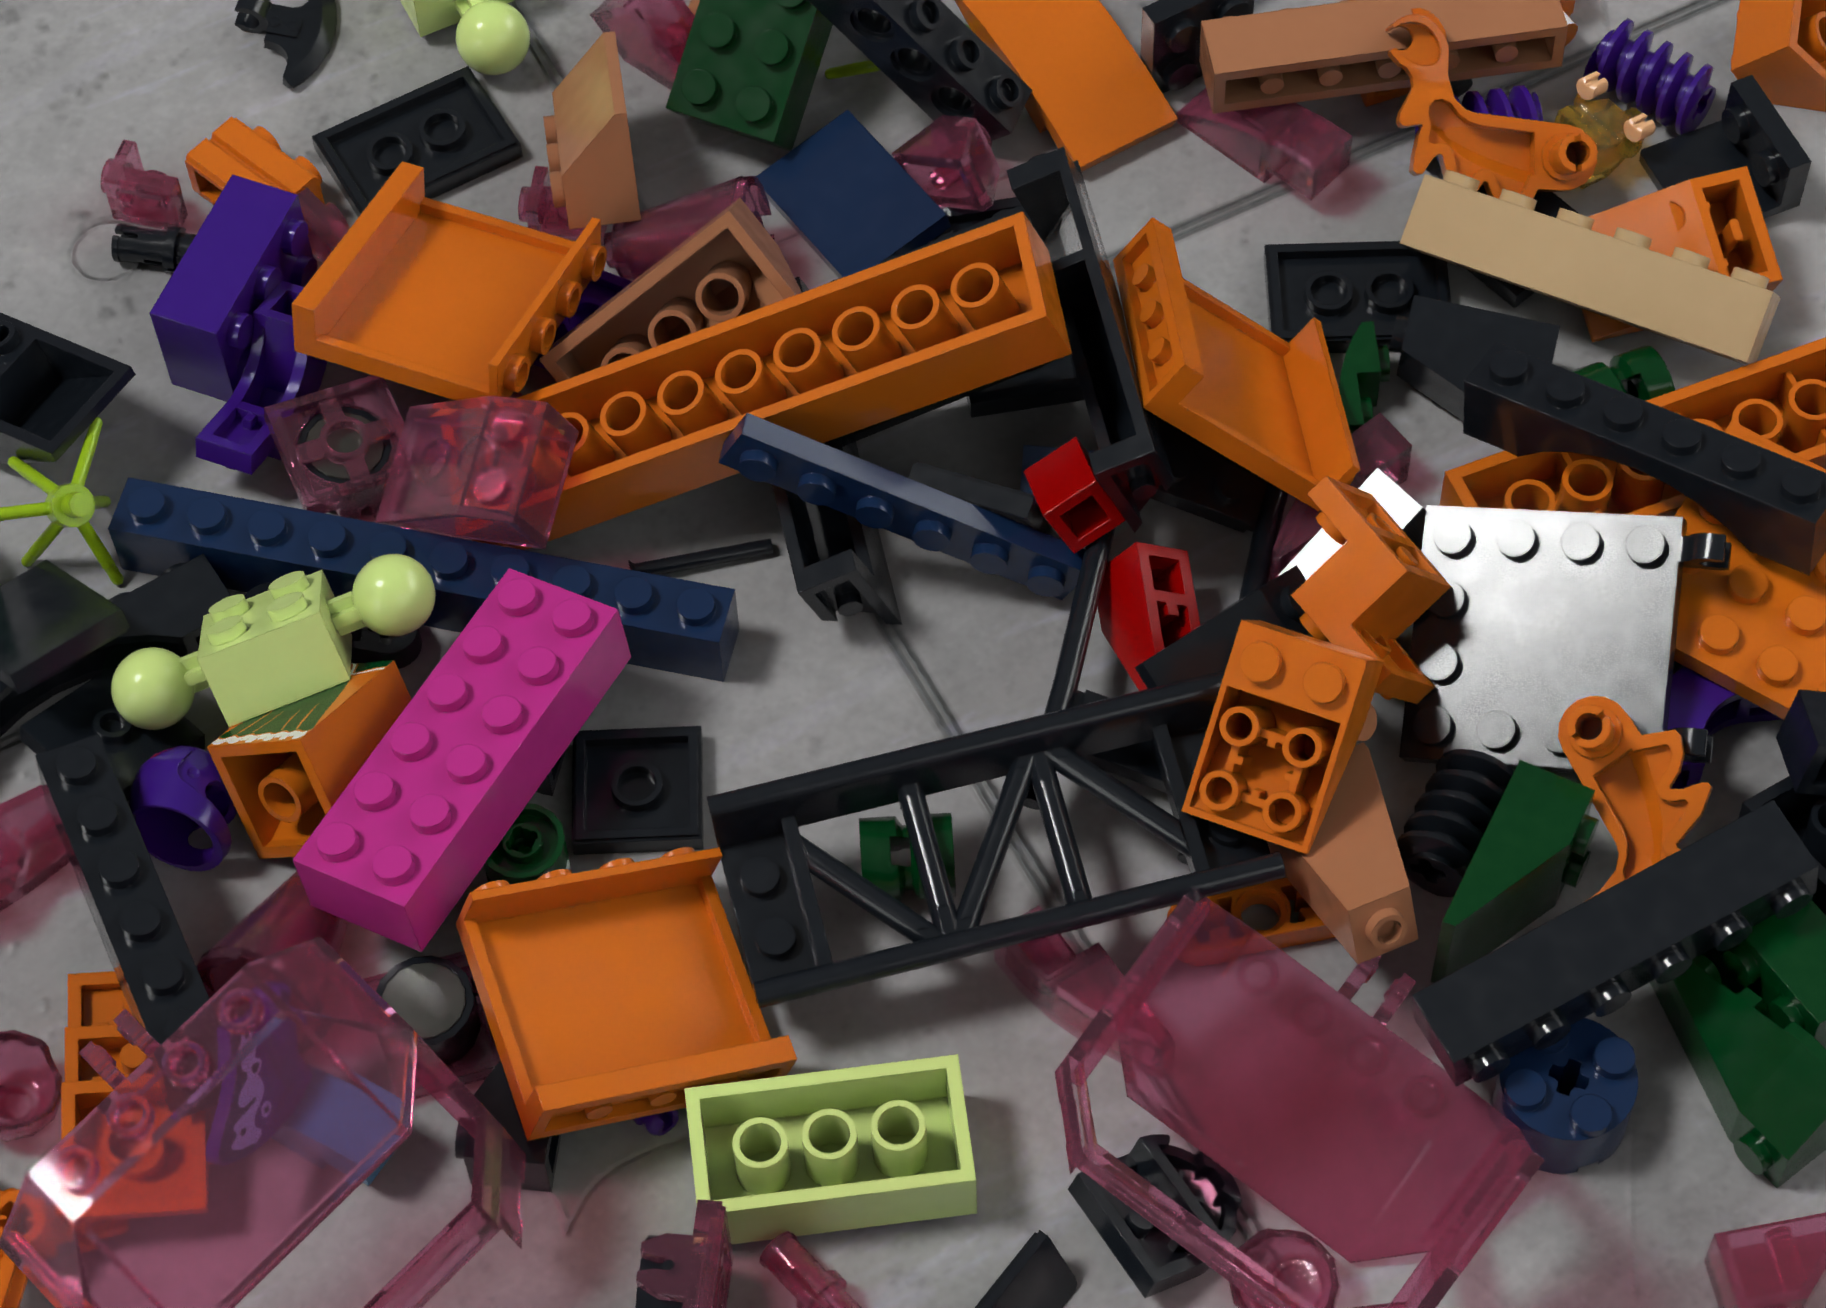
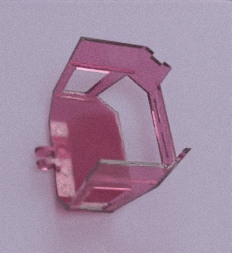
M1192 889L1183 896L1055 1071L1070 1175L1077 1167L1264 1308L1317 1307L1097 1144L1086 1079L1117 1037L1127 1097L1350 1263L1427 1252L1390 1303L1353 1308H1436L1545 1160L1529 1134L1464 1083L1456 1087L1445 1069L1386 1027V1024L1416 984L1414 979L1406 973L1400 978L1395 979L1384 993L1383 1001L1371 1016L1352 1002L1351 999L1362 984L1367 983L1379 967L1378 962L1382 957L1381 955L1356 964L1337 991L1252 927L1196 889Z
M319 936L245 964L162 1045L124 1009L113 1020L117 1024V1030L132 1046H138L148 1056L128 1077L116 1066V1060L101 1045H95L90 1041L79 1054L114 1090L27 1172L0 1237V1248L55 1308H234L412 1135L416 1079L475 1139L471 1202L363 1308H422L501 1229L522 1250L523 1221L520 1218L521 1183H525L526 1154L504 1127L415 1030Z

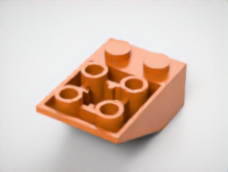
M1747 166L1689 179L1588 216L1594 219L1591 228L1593 231L1614 237L1617 227L1636 232L1652 239L1649 250L1672 257L1675 247L1698 253L1711 259L1708 270L1729 277L1734 267L1752 271L1770 279L1766 289L1774 291L1783 280ZM1582 309L1592 342L1643 331V329Z
M1241 620L1181 811L1280 846L1309 854L1365 724L1384 660L1265 621Z

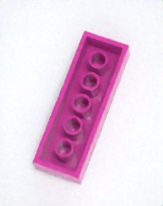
M509 568L293 858V863L311 906L422 952L630 660L631 654L619 610Z

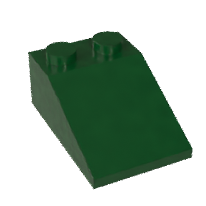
M1522 760L1519 761L1442 920L1430 982L1435 983L1491 953L1556 905L1565 884L1574 888L1578 886L1591 854L1588 848L1599 823V819L1589 816L1595 790Z

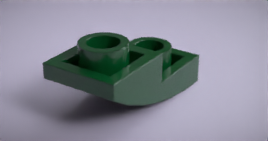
M1374 321L1361 322L1355 332L1344 358L1339 382V391L1358 459H1360L1363 434L1373 433L1372 407H1377L1380 382H1389L1388 346L1377 345Z

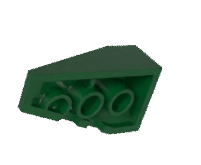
M1703 954L1692 959V965L1676 979L1664 984H1657L1655 980L1650 982L1728 1139L1733 1143L1737 1157L1748 1170L1756 1175L1763 1174L1776 1188H1779L1826 1150V1049L1809 1032L1794 1021L1784 1029L1774 1023L1762 1012L1764 1009L1763 998L1748 987L1740 993H1734L1722 984L1721 975L1715 964Z

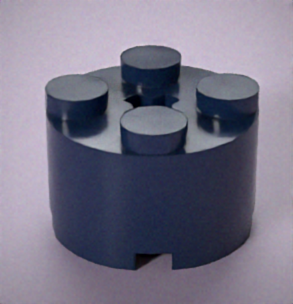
M1583 1018L1570 1025V1032L1556 1044L1541 1050L1531 1046L1511 1057L1508 1067L1498 1074L1491 1101V1112L1494 1123H1497L1499 1130L1505 1138V1145L1520 1161L1544 1172L1553 1174L1574 1173L1578 1171L1579 1167H1584L1599 1161V1164L1611 1157L1623 1140L1636 1100L1638 1072L1633 1047L1628 1041L1618 1037L1607 1027L1588 1018Z

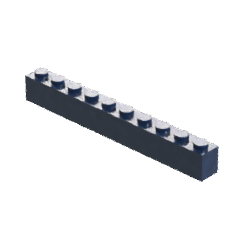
M130 477L127 479L108 527L121 567L124 570L161 576L169 567L178 563H186L204 554L226 589L248 592L257 585L273 582L277 578L291 572L304 571L305 575H309L323 570L332 592L342 595L352 591L359 571L372 559L386 554L406 555L417 560L426 568L432 577L435 587L434 608L430 617L422 626L460 633L510 568L618 609L631 654L627 664L721 682L725 680L739 633L735 589Z

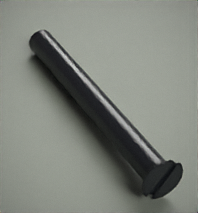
M771 538L639 563H632L628 560L630 570L660 575L773 554Z

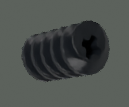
M1454 749L1442 755L1436 764V773H1433L1427 781L1425 793L1416 802L1414 813L1404 825V834H1401L1397 840L1406 875L1410 881L1436 896L1450 898L1455 896L1514 773L1509 766L1489 754L1471 749Z

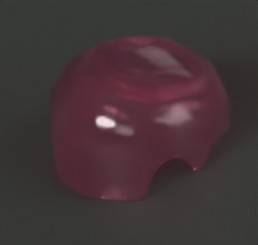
M18 1030L0 1032V1141L5 1142L34 1136L55 1119L61 1103L62 1076L52 1059L49 1046L42 1039Z
M1267 1228L1258 1231L1236 1250L1228 1273L1232 1300L1237 1308H1336L1342 1288L1336 1258L1316 1238L1305 1232Z

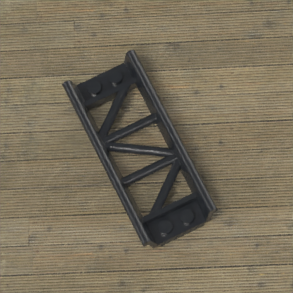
M1224 671L707 796L717 846L720 847L723 855L721 858L722 867L759 1009L1285 878L1286 872L1282 856L1279 851L1270 853L1266 840L1181 811L1222 683ZM1151 740L1173 815L1091 763L1084 756ZM1056 771L1185 855L1190 874L1092 898ZM1006 776L958 909H956L926 795ZM1032 784L1063 890L1065 905L980 925ZM899 802L932 923L800 835L798 827ZM810 873L906 937L912 943L833 962Z

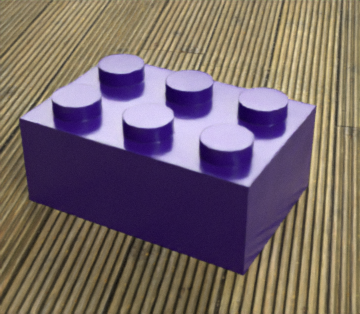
M233 174L150 311L151 320L173 385L227 402L235 391L248 360L253 337V312L282 280L305 287L316 273L318 268L317 260L313 257L308 237V224L304 221L297 194Z

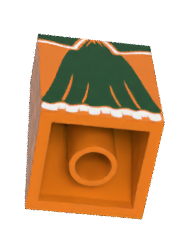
M394 660L351 664L350 681L231 726L207 746L259 859L296 856L411 701V696Z

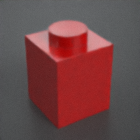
M1074 437L1023 471L1042 515L1074 554L1126 521L1095 477L1088 455L1089 452L1077 437Z

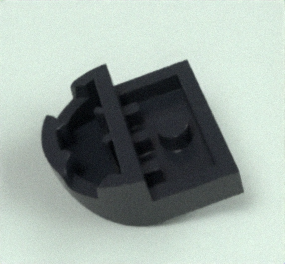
M1165 1134L1140 1137L1129 1154L1077 1173L1068 1188L1073 1198L1144 1298L1205 1273L1216 1262L1236 1232L1237 1210L1242 1202L1235 1179L1216 1156L1204 1148L1199 1149L1196 1154H1192L1182 1148L1169 1145L1170 1136Z

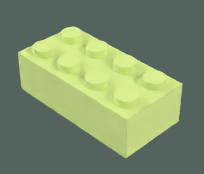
M958 1054L684 1088L698 1220L702 1240H708L710 1247L977 1214V1180Z

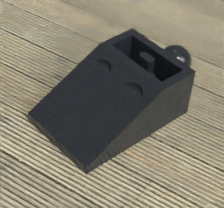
M0 313V464H7L8 459L12 456L18 457L25 463L57 462L136 375L132 367Z

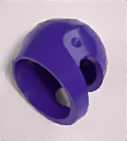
M181 745L154 754L140 766L130 787L129 807L148 852L169 865L188 871L202 872L218 866L231 849L232 839L227 824L235 818L237 810L210 753L198 747ZM203 828L211 838L213 847L207 849L194 848L189 844L188 837L193 831Z

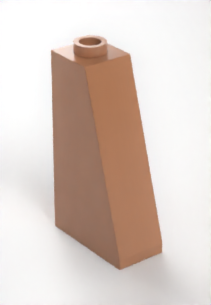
M1362 742L1354 747L1309 854L1267 841L1270 853L1280 852L1288 881L1357 964L1419 940L1406 871L1370 750Z

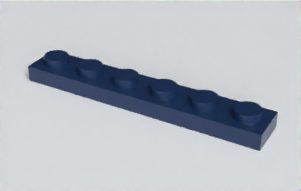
M746 413L723 443L718 463L738 470L747 479L770 483L797 494L807 503L825 505L855 517L858 522L867 527L885 529L912 540L922 549L935 552L940 551L970 563L974 569L982 573L997 574L1025 585L1030 591L1040 596L1055 597L1063 600L1077 585L1085 549H1081L1074 554L1063 540L762 418Z

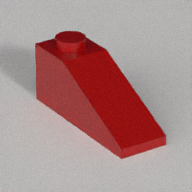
M1135 542L1107 563L1097 606L1101 631L1139 691L1148 688L1135 667L1198 627L1200 619L1188 551Z

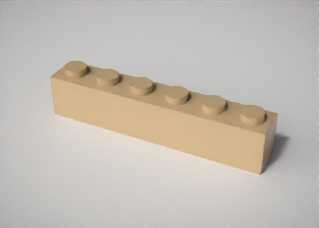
M1451 170L1445 171L1443 179L1427 174L1424 175L1400 240V244L1405 247L1745 365L1757 362L1781 298L1774 291L1766 289L1769 278L1739 267L1733 268L1730 277L1708 270L1710 258L1679 247H1675L1672 257L1649 250L1652 242L1651 238L1627 229L1617 227L1614 237L1593 231L1591 228L1594 219L1567 209L1559 208L1556 218L1536 212L1534 208L1537 200L1514 191L1502 189L1499 199L1477 192L1480 181Z

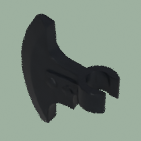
M238 0L235 11L239 12L235 26L250 33H260L266 30L264 48L274 50L286 59L287 66L283 74V85L290 89H294L312 76L330 51L337 27L335 0H308L304 5L294 8L272 4L270 0Z

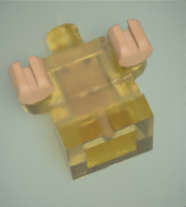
M1597 71L1578 79L1576 84L1577 94L1573 101V106L1568 105L1560 109L1554 123L1569 124L1581 128L1596 143L1598 150L1597 164L1593 175L1585 184L1579 186L1581 189L1605 179L1625 159L1636 156L1642 147L1644 138L1652 135L1656 128L1655 122L1652 119L1646 122L1645 119L1648 115L1641 113L1637 108L1631 107L1623 111L1609 98L1595 100V97L1608 90L1607 79L1604 77L1598 80L1601 74Z

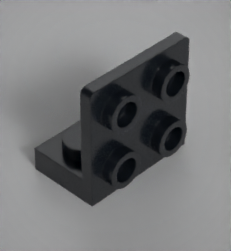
M1753 75L1731 82L1721 121L1646 147L1640 152L1639 162L1658 191L1689 179L1747 166L1764 219L1800 206L1812 162Z

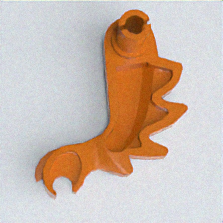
M1412 8V15L1399 18L1385 29L1386 32H1389L1394 28L1401 27L1406 29L1411 36V43L1407 49L1398 50L1397 48H1392L1387 53L1395 65L1406 72L1411 83V89L1396 116L1397 127L1403 129L1418 126L1419 128L1415 135L1410 158V174L1413 176L1423 174L1432 159L1437 156L1443 176L1446 170H1451L1480 181L1478 189L1483 184L1487 195L1498 199L1502 189L1514 191L1530 198H1534L1537 191H1571L1585 184L1593 175L1597 164V146L1594 140L1581 128L1569 124L1476 113L1465 109L1455 99L1448 76L1449 45L1446 39V32L1439 19L1429 10Z
M1589 696L1574 702L1566 709L1559 722L1558 737L1562 749L1582 785L1595 790L1592 803L1614 839L1619 853L1616 870L1600 891L1592 896L1594 897L1681 850L1678 848L1679 843L1703 816L1713 788L1707 782H1701L1684 789L1671 788L1681 773L1685 757L1683 739L1676 730L1642 735L1630 716L1613 700L1606 697Z

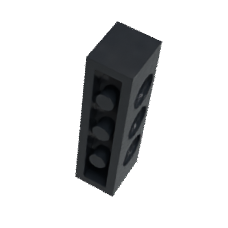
M808 0L964 151L1012 133L1032 89L941 0Z

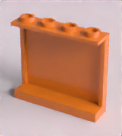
M402 161L292 302L294 350L498 414L512 393H519L524 388L529 376L530 367L539 354L546 355L549 352L556 330L564 318H571L576 313L581 300V294L589 282L598 281L602 275L606 263L607 250L606 247L601 246V220L592 217L577 240L572 241L425 197L424 167Z
M1152 217L1113 259L1143 408L1313 509L1320 511V508L1307 493L1325 476L1350 485L1355 475L1361 470L1321 321L1313 317L1288 343L1182 277L1172 229Z
M681 847L665 853L660 858L634 862L631 858H619L602 865L599 869L572 873L569 869H558L543 874L537 880L510 884L505 880H496L485 883L474 891L469 892L455 925L527 1141L686 1108L684 1088L786 1076L797 1061V1057L789 1035L771 1039L712 878V874L723 856L720 847L695 851L692 847Z

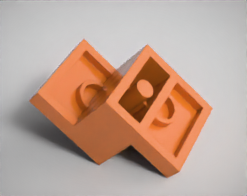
M1325 476L1307 494L1321 510L1316 516L1319 525L1331 538L1343 546L1291 594L1305 611L1299 619L1305 629L1316 639L1384 660L1375 693L1380 694L1387 700L1396 698L1418 704L1435 688V685L1422 673L1418 665L1396 641V638L1451 586L1372 494Z

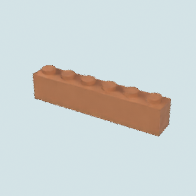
M1345 0L1337 3L1285 8L1278 11L1226 16L1219 19L1201 21L1199 62L1212 113L1216 114L1411 87L1409 76L1402 68L1396 66L1387 55L1388 51L1392 48H1397L1398 50L1407 49L1411 43L1410 33L1401 27L1394 28L1389 32H1386L1385 29L1399 18L1412 15V8L1429 10L1439 19L1444 27L1449 45L1448 76L1450 82L1562 67L1568 30L1567 21L1560 0Z

